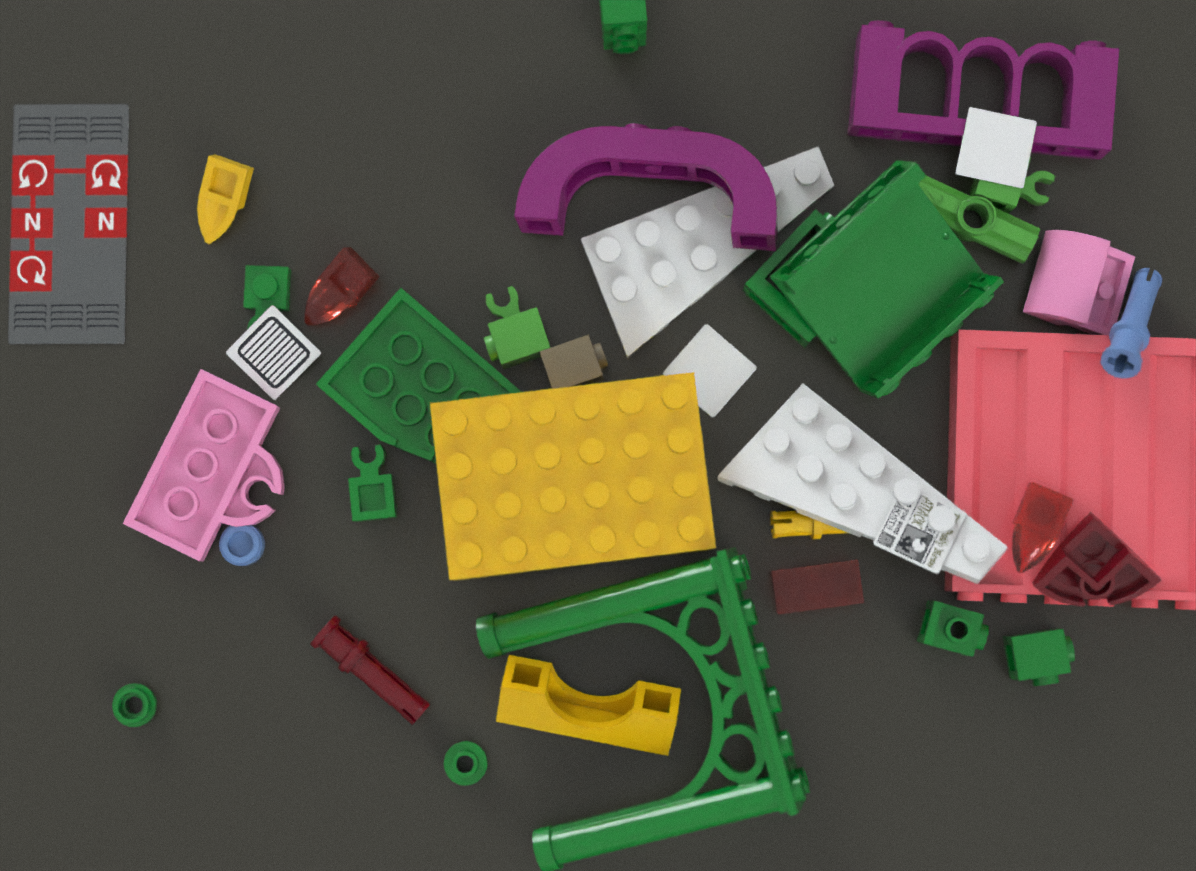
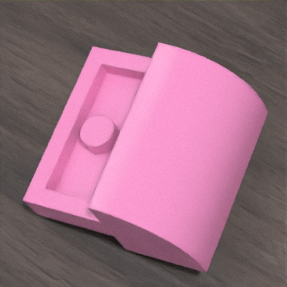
M1066 230L1046 231L1023 313L1058 326L1068 325L1092 335H1109L1111 327L1118 320L1135 256L1110 247L1111 241L1089 234Z

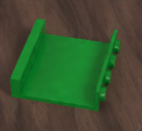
M899 160L894 162L770 276L860 392L878 399L893 392L901 383V378L912 367L919 366L928 360L932 354V349L944 338L958 332L963 326V320L975 309L989 303L994 297V291L1004 283L1001 277L983 273L918 185L926 175L916 162Z

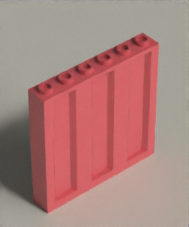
M958 330V332L951 336L947 499L965 511L967 515L1008 548L978 584L945 571V591L957 592V600L983 601V593H1000V602L1027 603V595H1044V604L1069 605L1043 594L1032 583L1059 545L1091 512L1128 545L1161 579L1154 587L1142 595L1131 599V607L1158 608V600L1175 601V609L1196 610V339L1150 337L1148 346L1140 354L1142 357L1141 370L1137 375L1123 379L1108 374L1101 365L1102 353L1111 345L1109 335ZM1106 598L1087 600V606L1114 607V605L1108 603Z

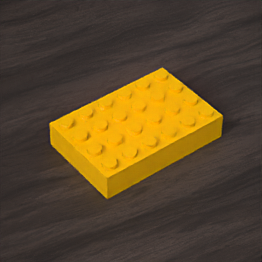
M694 372L430 403L450 580L457 581L716 549Z

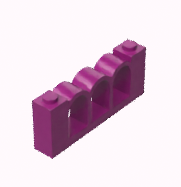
M871 21L868 25H862L856 37L848 136L961 146L967 120L958 118L963 62L971 58L983 57L997 64L1004 75L1005 85L1002 114L1019 117L1022 72L1025 66L1032 63H1043L1050 65L1059 73L1063 82L1060 128L1036 126L1031 153L1101 160L1112 150L1119 60L1118 48H1107L1106 43L1101 41H1084L1069 51L1062 45L1048 42L1035 44L1018 57L1013 47L1004 40L994 37L976 38L965 44L958 51L950 39L943 34L933 31L917 32L904 40L905 28H894V24L888 21ZM914 52H926L934 55L942 63L946 76L943 117L898 113L901 66L903 58Z

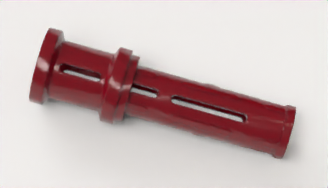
M335 615L316 635L310 645L314 649L320 647L339 664L338 669L342 673H353L413 725L430 706V703L413 691L409 685L387 666L376 659L369 652V643L364 639L359 641L340 625L341 619Z

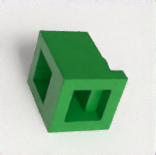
M927 600L917 642L973 657L975 649L983 650L987 641L989 626L982 624L984 614L938 601ZM959 621L963 624L965 630L963 636L956 639L951 635L950 628L954 622Z

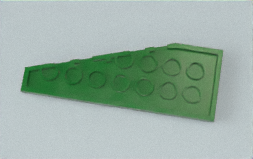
M402 288L395 293L316 383L321 390L380 441L435 464L437 463L430 403L522 392Z

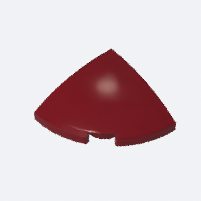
M1090 512L1059 545L1032 584L1036 589L1052 599L1069 605L1084 607L1086 605L1084 600L1106 598L1110 605L1126 602L1142 595L1160 582L1161 579L1128 545Z

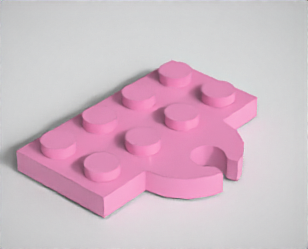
M200 369L123 524L195 560L204 562L222 524L235 527L256 525L270 517L276 510L266 504L254 505L250 501L248 493L250 487L255 482L264 481L273 493L284 495L283 470L275 456L262 447L280 407Z

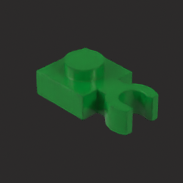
M246 265L243 308L246 310H256L255 316L248 323L247 330L272 305L279 311L289 312L291 269L289 267Z
M375 445L376 458L371 463L363 462L359 447H353L352 462L360 469L361 476L348 478L353 522L397 517L393 474L381 475L380 468H382L386 460V452L382 445Z

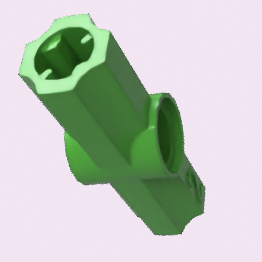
M928 176L918 183L958 239L966 242L974 241L1021 264L1027 260L1039 237L1040 228L995 208L992 202L985 197H971ZM972 210L977 212L982 218V227L972 228L968 226L964 221V211Z

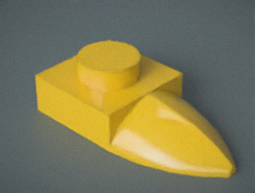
M216 154L208 156L197 206L200 230L205 242L208 244L220 238L233 222L237 211L244 208L254 170L253 167Z

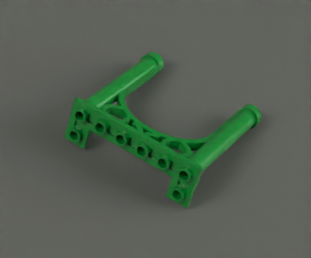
M736 547L718 551L717 557L500 616L494 612L477 617V637L482 652L487 659L612 624L638 623L647 625L667 634L687 651L699 668L709 692L713 715L712 738L705 762L695 778L679 792L662 799L554 826L550 825L534 829L532 835L533 849L541 871L559 870L563 868L565 863L777 811L780 813L788 811L789 816L797 815L807 799L806 793H810V785L805 768H797L795 758H788L794 756L792 739L788 729H780L776 714L782 712L780 696L775 685L769 687L764 669L770 668L768 652L764 642L757 643L752 627L758 625L756 609L752 599L745 600L743 590L748 589L746 580L751 579V571L746 555H738ZM719 593L722 604L718 600L709 598V595ZM688 601V604L682 610L678 625L661 616L648 613ZM698 608H709L718 617L721 636L714 645L706 646L700 644L688 634L692 614ZM732 638L742 675H734L727 672L719 660L712 664L707 655H714L722 651ZM721 684L731 687L725 696H723ZM747 692L756 729L746 723H733L726 728V718L734 717L736 700L740 695ZM733 734L745 735L753 744L756 762L754 767L748 771L734 769L721 755L726 739ZM766 764L769 776L758 778ZM715 767L727 779L738 783L697 793L709 779Z

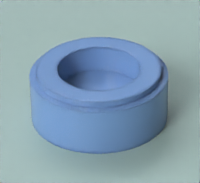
M230 525L220 537L219 548L222 556L229 563L237 566H248L258 561L265 549V540L262 532L254 525L241 527Z

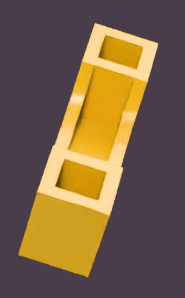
M509 655L500 690L496 722L668 756L677 722L681 689L638 680L630 689L620 694L611 696L589 695L565 684L557 675L552 663Z

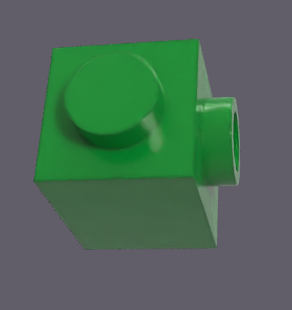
M1050 628L1002 636L1010 679L1017 681L1032 679L1033 686L1059 683L1058 675L1071 673L1070 662H1074L1075 652L1070 636H1065L1064 629Z

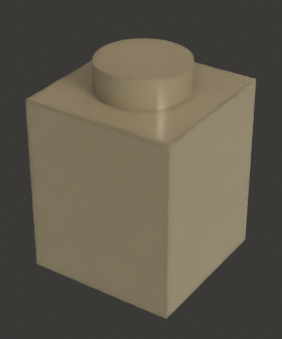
M589 334L540 351L552 389L589 385L602 381L603 373L601 369L608 367L601 344L592 345Z

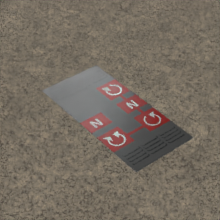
M128 104L14 105L9 344H123L125 342Z

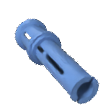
M1141 268L1135 273L1122 318L1114 323L1110 329L1109 340L1111 345L1104 350L1101 356L1103 369L1108 374L1117 378H1131L1139 373L1142 367L1141 351L1146 349L1150 341L1147 325L1155 298L1162 284L1161 274L1156 270L1153 271L1151 280H1146L1150 268Z

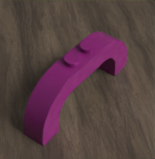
M632 123L627 124L625 127H591L568 134L547 147L534 160L527 170L518 192L515 219L521 233L563 236L569 201L576 190L591 179L614 175L705 182L722 190L733 205L731 224L733 248L776 251L778 216L776 196L764 167L748 150L734 141L711 133L691 131L682 126H672L667 130L649 129L645 125Z

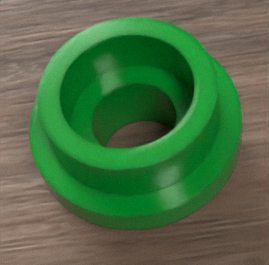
M132 683L123 686L117 691L113 698L112 709L114 716L121 724L128 727H139L145 725L154 717L157 709V700L149 687L140 683ZM133 697H138L142 701V709L139 713H134L129 707V702Z
M461 741L454 744L447 751L444 758V769L449 779L456 784L464 786L478 782L484 776L488 766L485 751L481 746L471 741ZM469 756L474 763L472 770L468 772L460 770L457 764L459 757Z

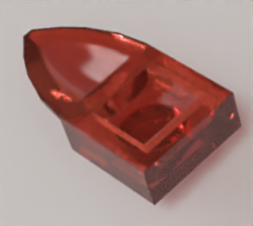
M343 247L313 285L305 308V323L307 326L328 322L339 316L347 308H354L378 280L379 276L351 247Z
M1028 483L1012 522L1015 524L1012 535V554L1017 572L1023 573L1033 568L1048 555L1059 537L1074 499L1037 483Z

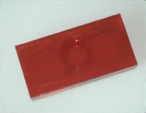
M858 560L771 571L777 614L864 603Z

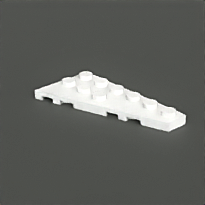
M819 147L764 167L776 196L778 233L834 187ZM716 186L581 238L582 246L627 359L757 251L733 248L731 238L733 205L728 196Z
M802 384L718 475L719 482L729 486L736 485L753 492L754 496L767 501L771 499L796 509L797 513L860 538L862 535L872 540L875 539L894 499L900 504L911 505L918 500L921 491L960 509L805 384ZM936 506L929 512L928 524L935 532L945 533L954 526L955 515L949 507ZM966 514L941 570L978 584L1002 557L1008 547Z

